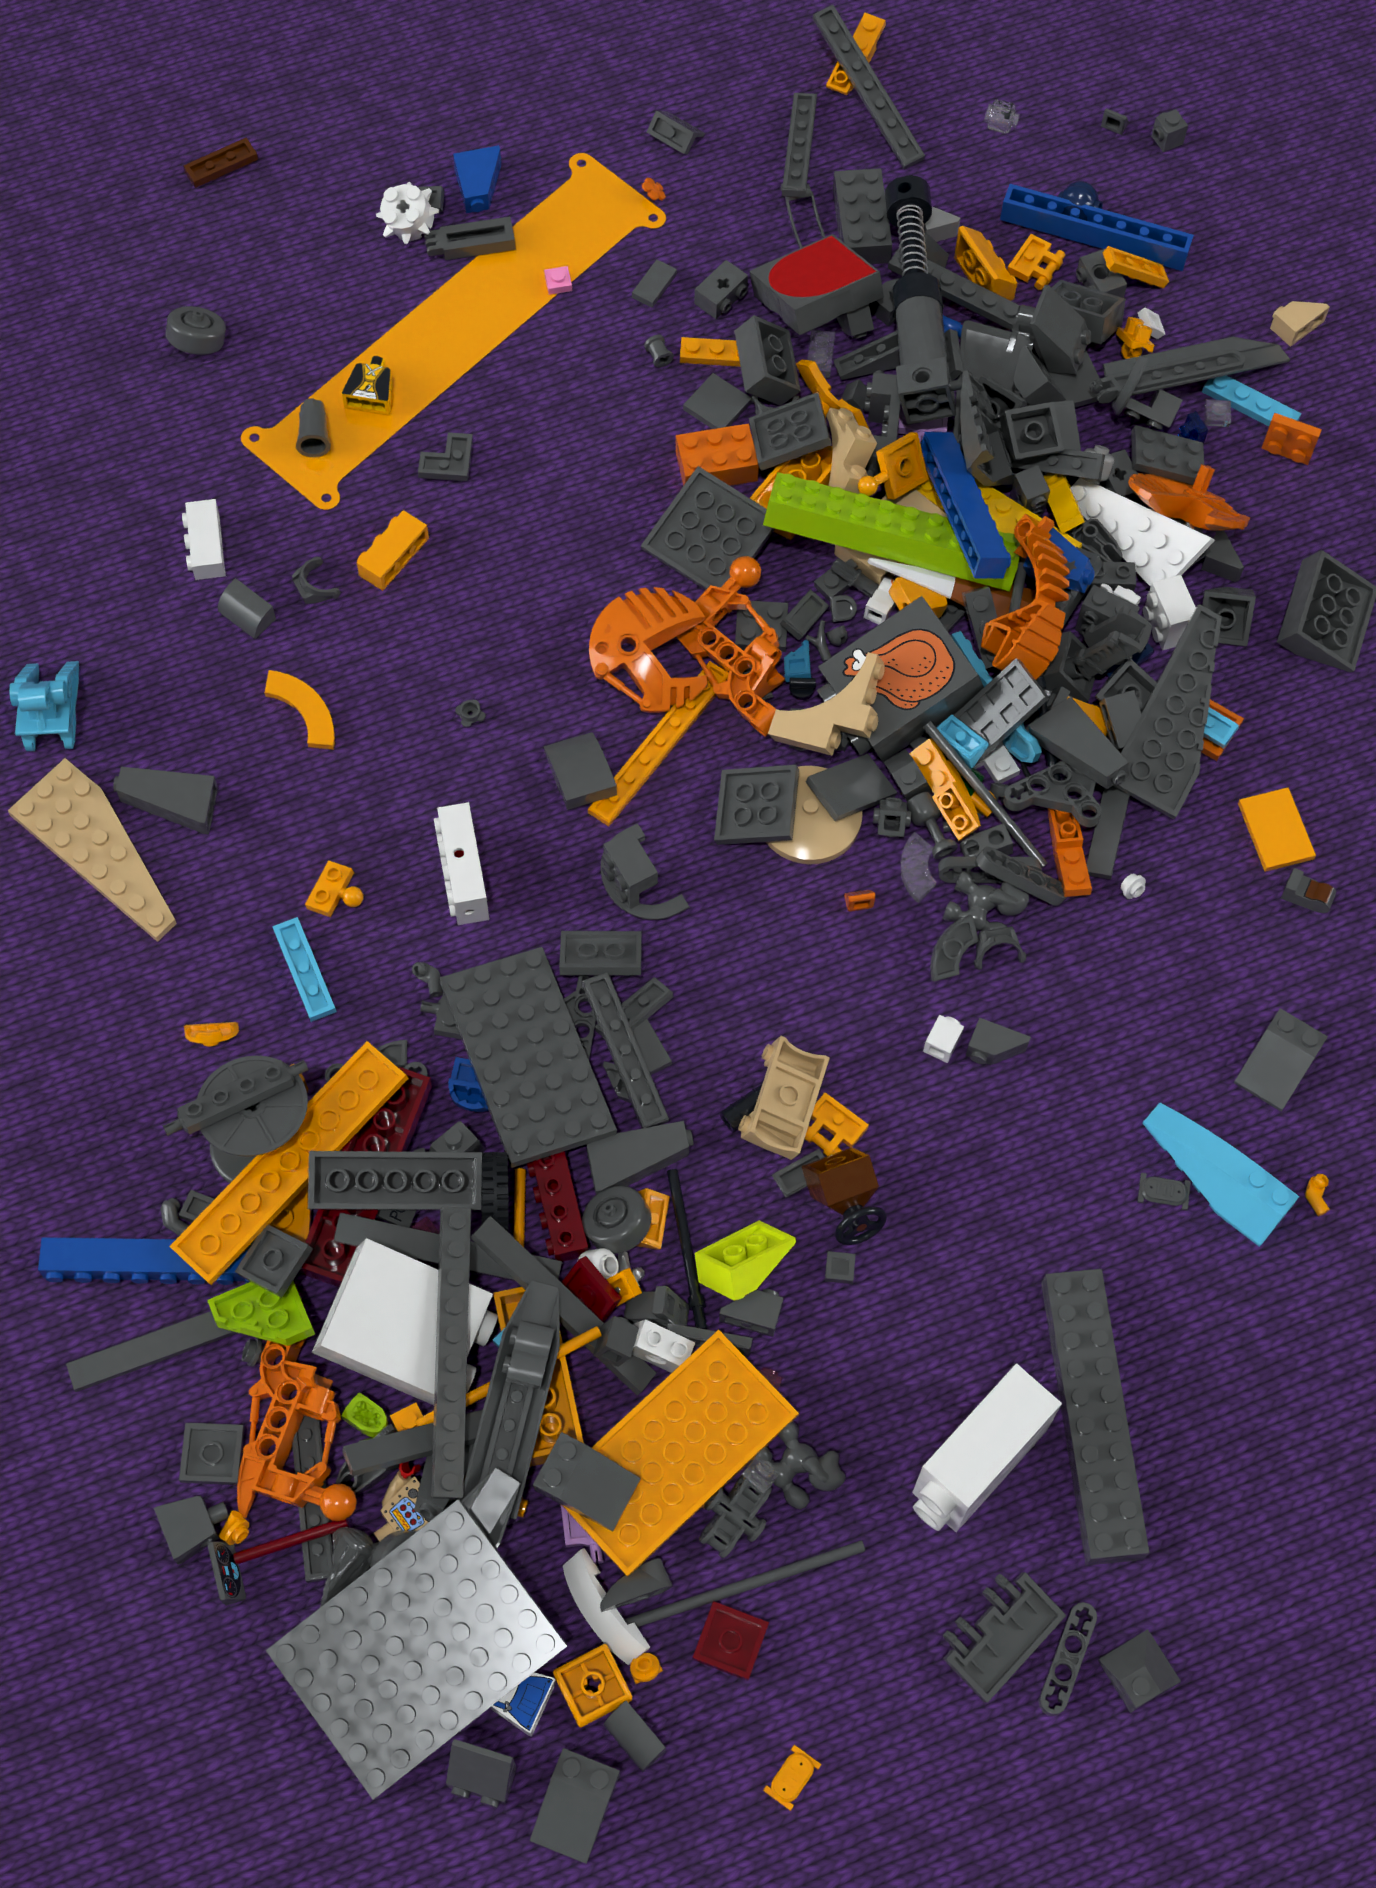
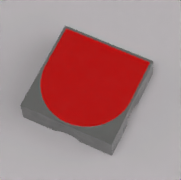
M834 234L749 271L754 296L770 310L778 313L783 321L799 335L828 323L844 313L854 311L884 297L880 271Z

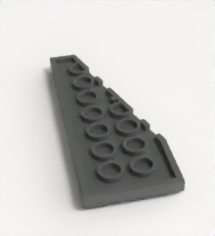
M1200 604L1193 612L1141 711L1138 723L1127 743L1120 751L1122 756L1128 761V776L1121 784L1113 785L1115 788L1173 820L1177 817L1200 772V756L1204 744L1203 736L1205 725L1207 724L1212 689L1211 680L1215 668V652L1218 646L1222 616Z

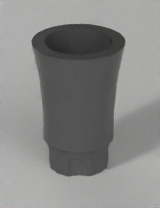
M311 398L304 400L300 408L296 449L304 456L320 457L329 452L331 444L327 431L324 403Z

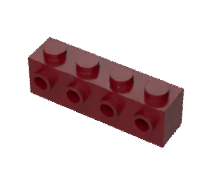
M565 1151L527 1163L530 1178L535 1177L537 1186L532 1187L536 1204L541 1203L543 1212L539 1213L542 1230L548 1228L550 1238L545 1239L548 1255H554L555 1260L562 1262L579 1258L583 1252L588 1251V1245Z

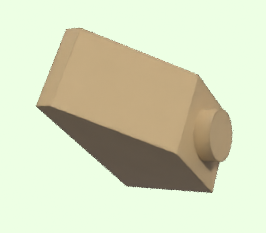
M1292 301L1285 307H1279L1274 312L1270 329L1291 347L1325 321L1330 307L1323 303Z

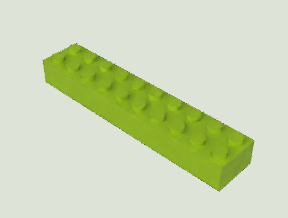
M777 472L763 522L764 526L1006 591L1011 589L1020 557L1014 553L1020 545L1014 534L999 532V535L1003 538L1004 546L1011 556L1010 567L1006 569L1003 579L974 578L947 517Z

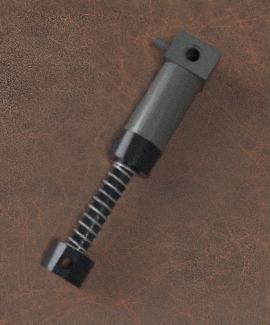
M918 176L899 177L891 181L886 187L885 200L887 219L892 225L899 228L898 233L900 235L899 247L901 249V269L903 272L902 277L893 286L894 315L897 324L900 366H896L898 394L907 425L956 416L954 391L961 390L962 379L951 380L947 364L941 284L936 277L928 274L925 231L923 228L932 215L930 186L926 180Z

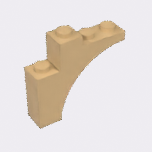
M830 407L826 415L832 435V466L828 486L840 487L843 490L859 494L858 482L862 477L868 476L865 468L877 442L868 428L858 425L851 411L845 408L835 409Z
M868 652L862 667L854 679L830 700L803 710L782 711L776 709L768 735L774 741L831 756L834 749H837L840 745V731L870 739L872 731L874 732L878 725L877 713L870 704L875 702L878 679H882L885 671L884 662L878 654Z

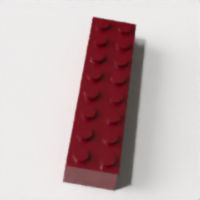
M398 1067L409 1079L347 1142L342 1151L406 1152L432 1088L430 1077ZM318 1210L305 1241L313 1250L298 1273L340 1287L356 1247L333 1242L339 1214L345 1213L379 1221L380 1218L377 1217L379 1210Z

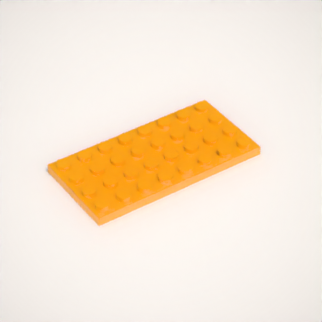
M717 1330L592 1447V1449L641 1478L614 1531L612 1532L563 1505L562 1507L628 1577L701 1509L720 1488H723L764 1449L784 1427L798 1417L799 1413L724 1334Z

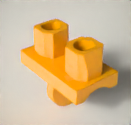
M1128 317L1125 328L1118 327L1116 335L1124 342L1121 347V354L1125 359L1141 356L1143 348L1148 352H1153L1155 345L1149 340L1152 329L1143 325L1144 321L1142 319Z

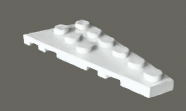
M1081 477L1071 487L1087 521L1090 518L1098 519L1117 541L1123 555L1122 557L1126 562H1135L1136 572L1150 587L1152 582L1182 575L1215 541L1211 537L1104 487L1087 482Z

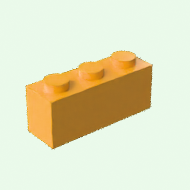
M404 510L397 517H393L389 522L388 528L382 534H378L372 546L358 557L357 568L359 576L383 591L429 539L427 525Z

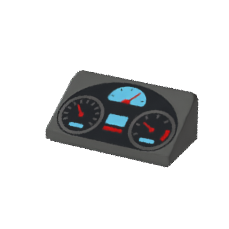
M226 1542L208 1543L209 1545L207 1546L220 1601L225 1606L244 1601L246 1593L239 1564L236 1565L233 1553H236L234 1545H228Z

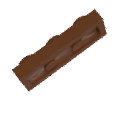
M246 137L183 165L186 175L194 187L197 188L258 160V155Z

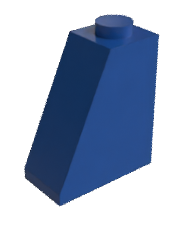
M500 146L454 153V168L465 212L472 213L488 210L501 168Z

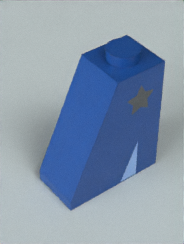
M1052 528L1049 531L1051 534L1049 540L1063 550L1064 553L1062 555L1068 561L1065 566L1069 568L1070 573L1063 576L1069 580V587L1067 589L1084 593L1087 586L1094 579V569L1089 559L1057 530ZM1027 557L1023 567L1028 577L1036 580L1034 568L1030 558Z

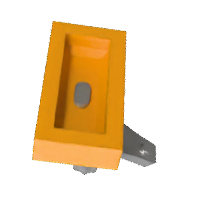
M627 1252L618 1253V1273L606 1279L622 1298L616 1307L642 1294L638 1281L645 1276L644 1270L641 1267H637L631 1271Z

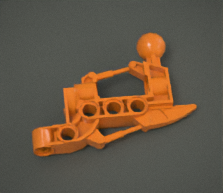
M741 556L732 562L730 578L721 588L710 585L695 601L704 614L705 620L676 637L691 656L697 659L704 670V674L707 675V679L713 687V692L717 698L730 699L740 715L760 734L767 737L776 708L770 703L765 702L762 698L785 681V678L775 668V665L782 656V651L778 649L780 643L774 628H770L762 616L757 614L751 606L752 604L748 596L737 593L740 588L754 586L761 577V567L757 560L749 556ZM748 609L757 624L764 631L744 651L715 628V625L726 613L730 614L732 610ZM716 639L713 644L707 645L709 641ZM729 654H734L730 659H725ZM708 656L729 673L727 681L719 683L702 658ZM752 668L749 673L743 674L746 669ZM747 702H753L751 706L743 708Z
M306 1339L289 1346L267 1340L261 1354L259 1367L261 1379L249 1389V1394L252 1396L249 1444H246L243 1448L237 1483V1504L242 1518H247L256 1496L255 1493L303 1508L307 1502L318 1505L325 1517L332 1521H343L351 1517L356 1510L357 1499L351 1487L345 1484H333L327 1488H321L324 1485L323 1481L331 1473V1468L327 1465L331 1444H333L336 1424L340 1422L341 1415L339 1405L333 1401L336 1393L330 1390L333 1380L315 1374L317 1368L314 1366L296 1363L301 1347ZM282 1355L280 1363L274 1365L275 1359ZM297 1390L295 1398L289 1400L290 1393ZM272 1397L270 1406L268 1408L263 1424L255 1441L256 1425L259 1420L260 1400ZM307 1416L328 1422L322 1462L317 1463L303 1474L297 1472L296 1475L283 1470L292 1448L294 1436L299 1430L303 1417ZM286 1417V1423L278 1428L279 1421ZM276 1444L275 1451L271 1455H267L268 1449Z

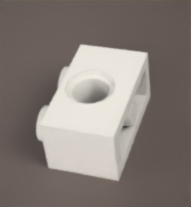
M646 1319L633 1324L639 1327L632 1355L670 1373L691 1356L695 1342Z

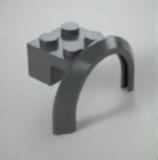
M1138 356L1120 394L1112 402L1115 415L1119 416L1123 409H1125V415L1136 420L1142 417L1148 420L1146 425L1154 429L1170 428L1183 401L1182 399L1161 389L1155 391L1148 406L1130 398L1149 361L1145 357Z
M638 823L621 831L610 841L603 844L604 852L601 856L602 882L610 898L622 910L638 918L660 920L672 917L690 908L682 894L661 904L645 905L639 903V893L658 884V872L640 844L645 841V834Z

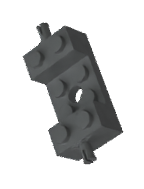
M880 370L873 373L872 382H867L864 411L869 412L868 422L883 423L882 436L873 435L877 445L865 468L868 476L872 477L881 473L876 451L897 440L900 411L897 375L884 374Z

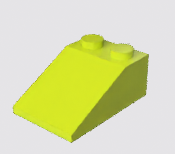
M759 1220L695 1252L698 1282L734 1301L742 1299L761 1285L794 1246L796 1238Z

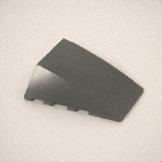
M967 369L963 371L960 415L962 445L967 471L983 486L1012 485L1015 474L1012 472L1010 464L1013 462L1010 454L1006 453L1001 430L992 422V419H995L996 416L986 389Z

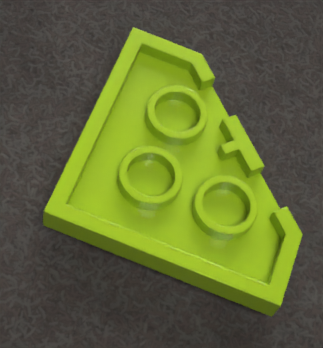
M292 1281L282 1298L249 1282L207 1300L217 1326L222 1329L286 1346L315 1335L294 1281Z

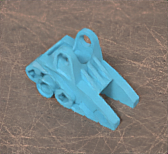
M78 661L66 662L56 675L55 681L40 682L39 664H26L15 677L14 683H10L11 705L18 706L15 735L21 736L26 751H35L36 737L41 734H59L65 749L74 748L76 734L75 708L79 684Z

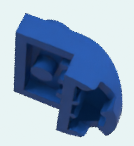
M456 1057L451 1078L448 1081L451 1100L456 1106L465 1110L476 1112L489 1111L470 1060Z

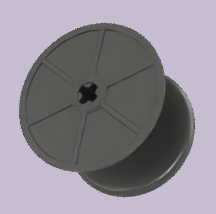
M255 1055L227 1062L206 1079L198 1093L197 1099L279 1060L272 1057ZM299 1075L293 1077L294 1086L200 1130L203 1136L210 1142V1156L215 1169L228 1183H231L257 1155H262L281 1147L301 1127L307 1112L308 1097L305 1085Z

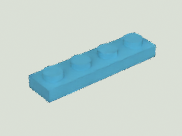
M1227 375L1208 379L1202 390V393L1267 426L1270 425L1274 413L1299 421L1301 413Z
M298 917L272 926L310 1021L312 1022L335 1013V1006Z

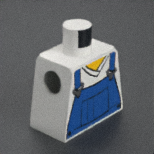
M533 1673L492 1705L491 1709L522 1732L532 1737L554 1690L556 1680L549 1676Z

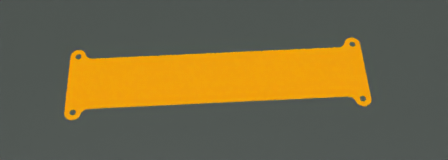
M586 153L573 155L569 160V167L572 171L570 179L512 227L516 250L478 255L308 398H314L324 403L327 431L331 444L327 454L320 457H307L297 451L296 442L301 405L272 428L266 429L252 426L245 429L241 435L242 444L316 507L324 510L334 508L340 501L337 485L343 477L557 295L548 294L544 276L545 269L568 266L572 282L633 229L641 226L653 229L661 227L666 221L665 213ZM579 160H585L586 165L584 167H579L577 165V162ZM651 214H655L658 219L652 222L648 217ZM373 356L382 357L385 360L384 367L391 369L393 385L390 415L344 408L342 391L355 365L358 363L370 364ZM258 434L259 440L252 442L250 435ZM324 494H329L331 500L324 502L321 497Z

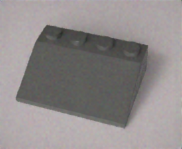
M1323 550L1303 559L1277 643L1295 655L1350 673L1354 672L1376 599V586Z

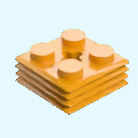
M603 1644L553 1671L559 1688L579 1727H583L616 1710L625 1701L628 1703L632 1701V1694L607 1644ZM591 1678L594 1682H601L598 1685V1691L595 1693L592 1690H585L588 1686L587 1680Z

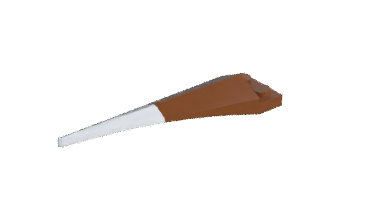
M869 558L867 561L870 565L921 585L963 606L965 605L962 592L987 586L916 566L876 558ZM1013 585L1010 591L988 586L991 590L997 617L1008 614ZM1023 588L1020 609L1034 601L1036 590Z

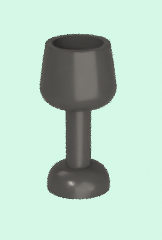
M930 792L920 793L906 803L908 811H911L913 824L919 827L927 826L935 842L932 849L934 859L944 858L958 848L954 840L944 838L937 825L936 820L940 817L941 811L934 802Z

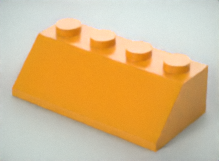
M827 446L797 459L778 464L750 499L767 509L777 472L791 474L794 477L805 480H814L828 486L832 466V446ZM779 529L774 530V532L789 540L795 536L794 533Z

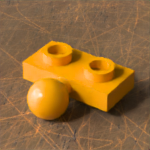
M328 860L305 903L306 908L331 917L340 899H343V902L348 907H358L363 902V892L355 886L347 888L354 874L352 868Z

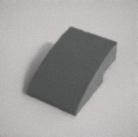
M593 732L543 746L559 793L561 792L567 810L617 795L615 780Z

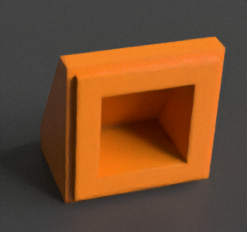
M872 890L850 892L844 895L847 911L849 912L874 907L875 892Z

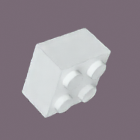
M1181 575L1152 582L1145 606L1143 607L1144 618L1150 621L1155 642H1159L1162 651L1176 647L1196 609Z

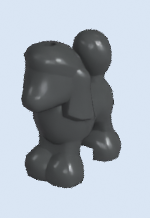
M962 871L954 889L968 895V910L962 911L958 904L950 901L942 919L947 922H956L965 916L972 915L976 931L1004 928L1007 925L1001 922L987 921V912L996 907L1003 915H1018L1027 907L1029 895L1005 881L1000 889H995L990 885H976L972 875Z
M792 1421L778 1434L786 1445L782 1459L779 1462L772 1460L773 1453L767 1446L751 1461L769 1474L772 1483L782 1489L784 1498L791 1507L801 1510L808 1505L810 1500L806 1491L793 1484L792 1480L796 1474L808 1473L810 1483L816 1489L827 1492L839 1488L845 1482L846 1475L839 1466V1453L828 1451L818 1457L812 1447L799 1442V1428Z

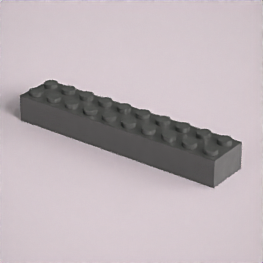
M1102 1269L1045 1274L1041 1286L1059 1399L1062 1403L1061 1412L1085 1564L1089 1566L1144 1560L1149 1554V1547Z

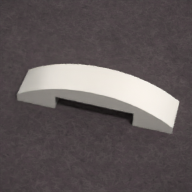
M585 1548L578 1551L563 1565L564 1575L570 1592L579 1610L604 1644H607L608 1648L627 1665H630L633 1659L646 1652L650 1646L635 1623L627 1625L616 1608L601 1612L600 1603L606 1595V1592L596 1579V1576L601 1572Z

